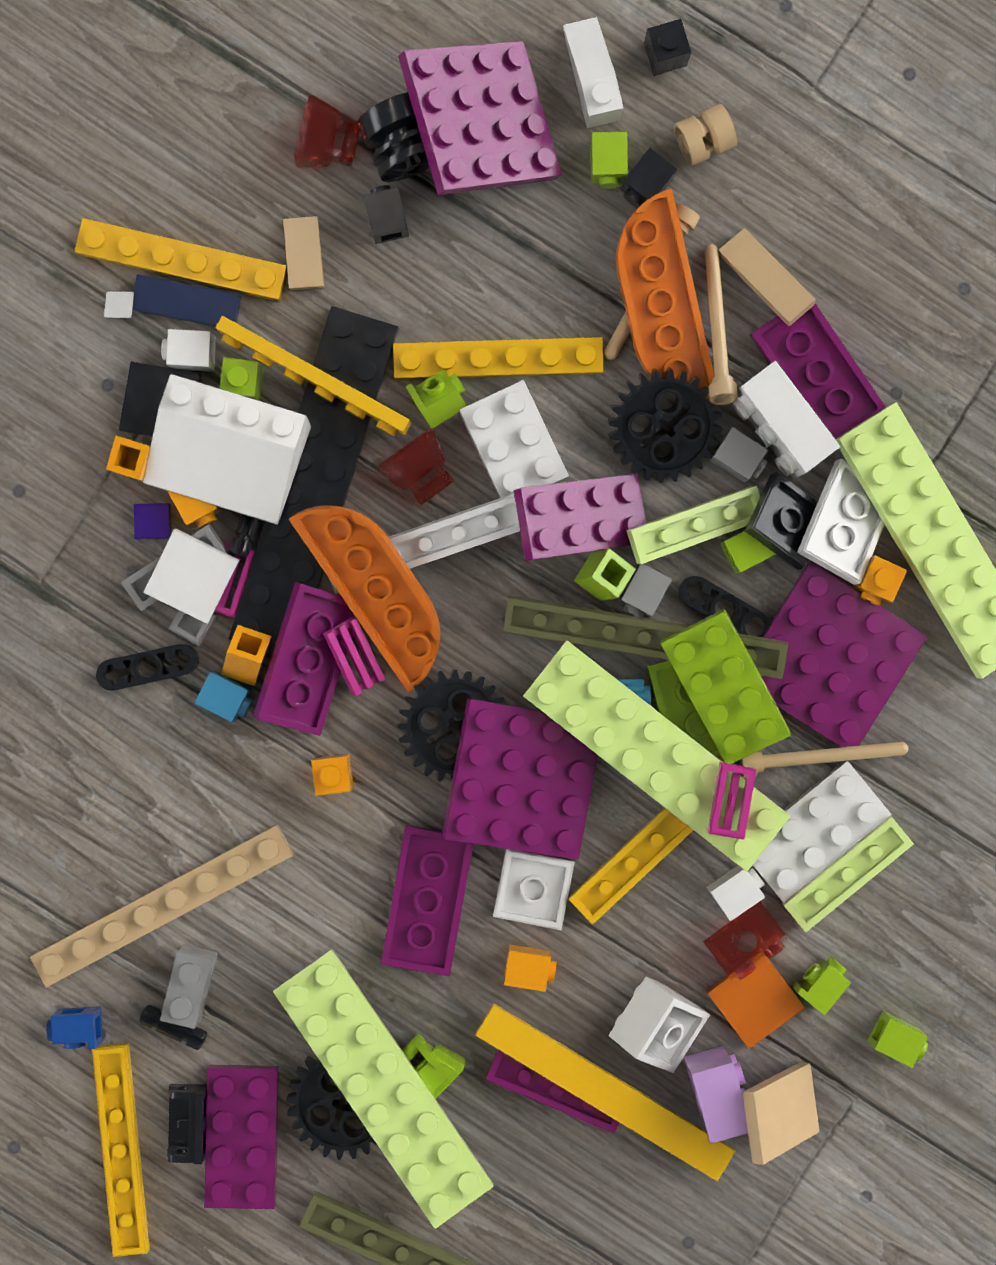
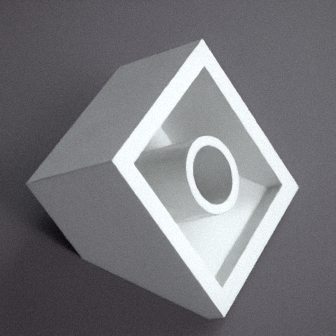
M645 977L643 982L635 989L634 995L624 1012L616 1019L615 1026L608 1036L635 1059L674 1073L711 1014L668 986Z

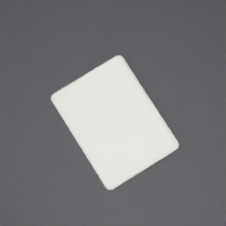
M108 291L106 293L104 317L131 318L134 292Z

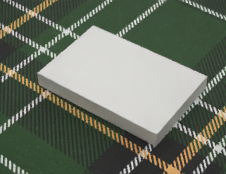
M838 459L834 462L797 553L846 581L857 585L862 582L885 524L845 460Z

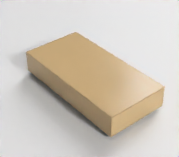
M318 216L283 219L289 290L325 288Z

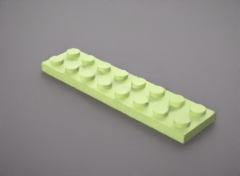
M895 402L835 440L841 446L839 448L974 675L976 678L983 679L996 670V569L899 405Z
M568 640L564 642L523 695V697L746 872L749 871L791 817L754 787L744 840L709 834L707 830L719 763L722 761ZM727 771L718 828H723L732 772ZM741 776L731 824V830L737 831L745 786V779Z
M333 949L273 990L277 999L435 1229L494 1187L487 1173Z

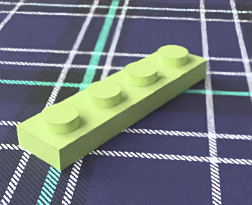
M757 486L740 489L626 530L636 564L652 561L747 526L760 499Z
M890 816L790 899L781 904L806 933L913 846L914 843L893 817Z

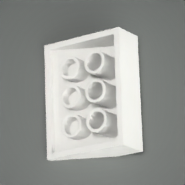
M170 374L158 409L143 483L278 525L311 425L306 415Z

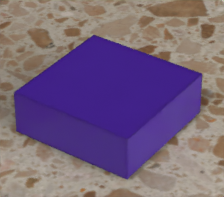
M134 504V539H170L171 504Z

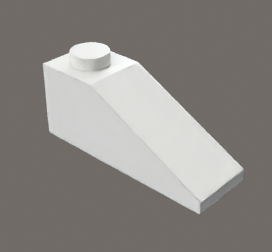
M597 17L563 25L586 127L591 128L620 121L624 107L616 74Z

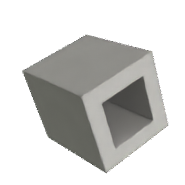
M732 427L728 430L713 453L712 459L709 461L742 482H746L751 476L757 479L768 462L763 459L768 450Z
M638 564L619 599L620 602L626 604L623 610L632 616L643 617L646 615L652 617L672 579L645 564Z

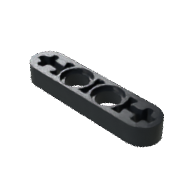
M688 577L679 586L680 600L686 606L705 617L716 613L715 606L719 600L727 599L732 602L734 613L730 620L739 634L749 635L745 630V624L753 616L759 617L764 623V630L757 637H762L773 621L772 617L702 577ZM697 582L700 583V591L707 596L711 595L712 590L717 592V595L710 601L708 611L702 608L706 601L701 598H695L693 601L688 599L690 593L685 590L687 585L694 586Z

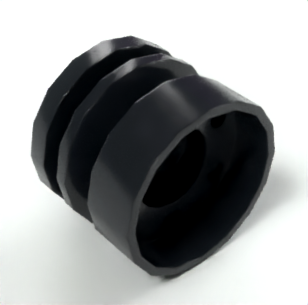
M408 92L388 98L368 109L360 116L357 126L366 147L377 149L372 155L374 165L379 166L377 170L382 182L400 181L430 168Z

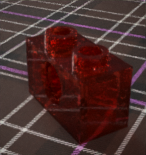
M759 901L703 942L728 977L732 980L737 976L741 980L757 968L754 963L764 956L771 959L785 948L783 942L787 940V936L763 903ZM746 934H751L757 938V945L750 952H743L738 947L740 938Z

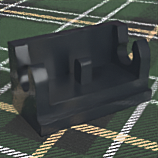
M169 1085L168 1162L202 1164L204 1161L206 1150L207 1085Z

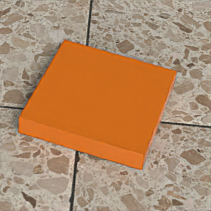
M762 950L706 991L748 1049L752 1048L805 1008Z

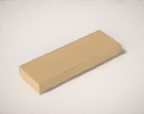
M745 228L718 250L719 256L788 326H791L816 304V299Z

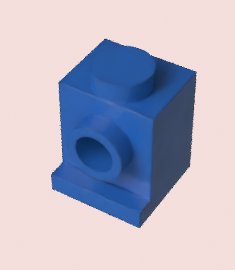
M101 1006L57 1010L51 1016V1020L47 1022L46 1033L48 1041H52V1045L64 1044L65 1049L81 1048L88 1042V1049H96L103 1041Z

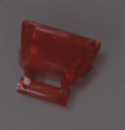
M310 95L307 99L294 152L296 167H328L330 162L352 166L360 134L357 122L347 121L341 117L342 114H340L339 110ZM337 133H345L341 150L334 147Z
M428 429L379 465L380 471L396 487L398 486L401 490L404 489V491L410 488L420 505L454 482L447 470L445 471L441 465L446 461V456L443 454V447L440 446L433 429ZM432 470H435L439 476L420 489L416 482Z

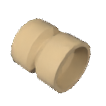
M717 104L702 111L699 119L695 116H690L674 123L677 144L685 161L691 167L708 160L711 152L719 155L737 147V136L733 122L722 104Z

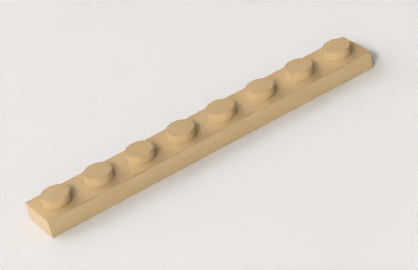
M277 824L30 956V959L47 988L292 857L294 853Z

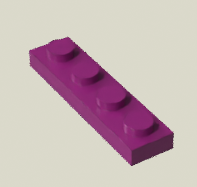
M499 1049L496 1050L485 1080L615 1134L620 1122Z

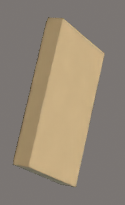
M799 1062L743 1091L753 1164L764 1165L819 1133L810 1063Z

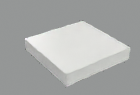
M175 528L143 593L208 624L239 559Z
M506 849L493 917L562 930L575 861L550 855Z

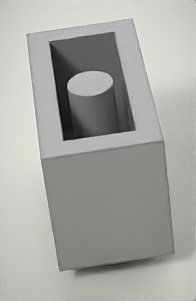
M186 944L177 951L160 1021L195 1029L202 1019L218 952Z

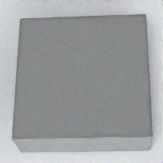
M179 610L168 629L195 645L201 646L217 615L213 614L207 624Z

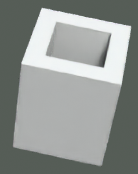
M168 329V338L162 340V359L166 360V365L172 369L214 372L216 337L211 331Z
M739 865L706 887L730 921L765 898L760 890L765 884L756 871L751 868L746 872Z

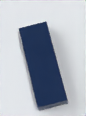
M137 274L132 310L216 327L222 315L237 323L241 295Z

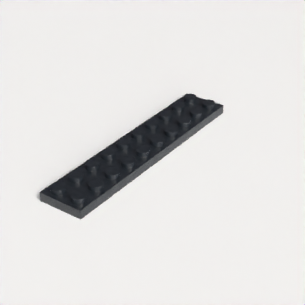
M331 306L313 366L377 401L399 328L396 325ZM309 382L307 383L298 413L307 416L311 429L278 525L264 522L228 638L232 640L237 625L271 636L267 650L271 653L274 651L295 582L319 589L324 572L289 521V518L302 510L316 506L344 507L371 417L367 414L364 419L345 410L347 403L336 397L333 402H330L314 393L316 386Z

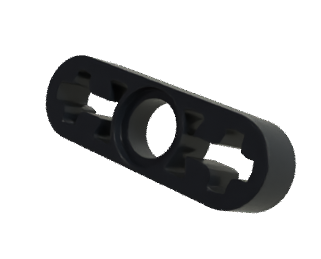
M177 644L108 659L98 666L96 679L102 688L114 691L184 676L195 671L199 663V656L192 646ZM179 650H182L183 655H190L191 661L185 663L186 669L182 670L180 665L167 666L169 674H164L165 663L160 656L161 653H165V660L178 657ZM145 657L154 659L157 664L156 673L149 678L141 675L138 669L139 662ZM131 660L130 670L135 678L134 682L130 681L131 675L118 677L116 685H114L113 680L106 679L105 673L110 672L111 665L114 666L115 670L127 669L129 666L126 661Z

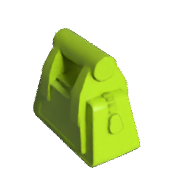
M418 1033L402 1049L409 1061L419 1051L424 1057L414 1069L435 1099L465 1068L466 1059L463 1056L440 1044L432 1046Z

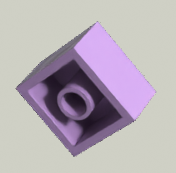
M723 1045L685 1056L684 1060L702 1124L711 1144L747 1134L748 1128L743 1091L745 1089H740V1085L746 1083L735 1054L729 1055Z

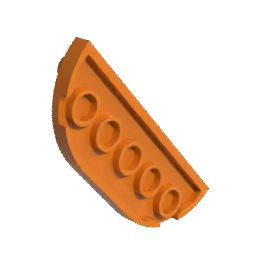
M671 188L646 200L629 217L621 231L617 244L616 270L633 346L645 372L652 379V370L656 368L661 377H664L667 367H671L674 372V378H677L681 370L687 372L686 382H689L695 376L700 379L697 387L698 390L703 386L707 385L709 387L712 384L714 372L674 194Z
M316 506L292 515L289 521L407 692L413 690V686H418L424 680L435 662L440 646V624L437 612L429 596L391 540L371 519L345 507Z

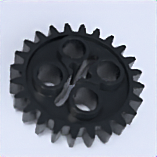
M667 367L664 377H661L658 370L653 368L652 379L649 380L642 373H639L640 384L636 386L630 381L626 382L631 392L628 395L618 392V397L623 401L622 405H611L610 407L618 414V417L608 419L609 425L617 427V430L610 432L608 436L611 440L620 441L612 449L615 453L625 451L620 459L621 463L625 465L633 461L631 466L633 474H636L643 468L645 480H649L654 472L659 483L663 482L665 474L668 473L672 480L677 482L678 471L681 470L689 478L691 477L689 468L691 465H695L699 469L703 468L699 460L701 456L712 459V454L707 450L708 446H719L720 443L712 437V434L722 432L723 428L713 424V421L721 418L722 413L711 411V408L716 404H712L709 398L705 399L709 394V387L706 385L697 390L700 379L695 376L689 382H686L687 372L681 370L677 378H674V372L671 367ZM666 392L674 393L676 397L674 405L668 409L660 408L659 398ZM689 404L688 410L678 414L682 406ZM638 416H647L649 418L648 427L642 432L633 431L631 427L632 421ZM663 418L667 422L670 421L671 429L668 432L663 429L660 430L661 427L658 422ZM692 418L697 419L698 427L694 433L690 435L681 433L684 421ZM655 434L646 446L642 447L640 445L644 439ZM661 442H668L671 444L670 453L663 458L654 456L655 447Z
M452 669L450 679H446L442 671H438L437 682H433L431 678L426 676V688L422 689L417 685L413 686L417 693L416 698L404 697L411 705L410 709H399V713L407 717L406 722L397 724L399 729L407 730V734L401 736L399 742L410 743L411 745L404 751L405 756L416 754L417 757L412 765L416 768L425 763L424 775L429 776L436 770L439 782L444 779L446 773L450 775L452 782L463 723L458 726L460 730L458 734L448 731L432 743H427V738L450 726L448 722L450 718L453 717L456 721L464 719L465 710L458 712L453 709V697L462 692L466 693L471 699L500 704L505 700L502 696L492 698V694L496 689L494 685H490L485 689L482 688L485 680L484 677L480 676L473 683L471 682L472 673L470 671H466L463 678L459 679L456 669ZM429 710H435L439 714V723L432 729H426L421 724L422 715ZM445 741H453L457 747L455 755L449 759L441 758L438 753L440 745Z
M308 1055L304 1061L308 1069L298 1066L295 1074L301 1080L291 1079L289 1087L297 1092L289 1093L286 1097L287 1102L296 1104L287 1111V1116L298 1117L291 1126L292 1130L303 1128L299 1140L302 1142L311 1138L313 1140L310 1148L311 1151H314L319 1145L324 1146L323 1157H327L331 1149L336 1150L338 1160H341L344 1151L347 1150L351 1158L355 1159L357 1148H361L368 1155L371 1149L370 1142H373L375 1145L377 1144L365 1126L357 1130L348 1127L345 1120L349 1117H358L348 1102L338 1129H332L331 1126L342 1097V1092L337 1085L333 1086L325 1081L324 1075L328 1072L319 1059L316 1061ZM323 1105L328 1108L331 1115L324 1119L319 1118L313 1113L312 1108Z

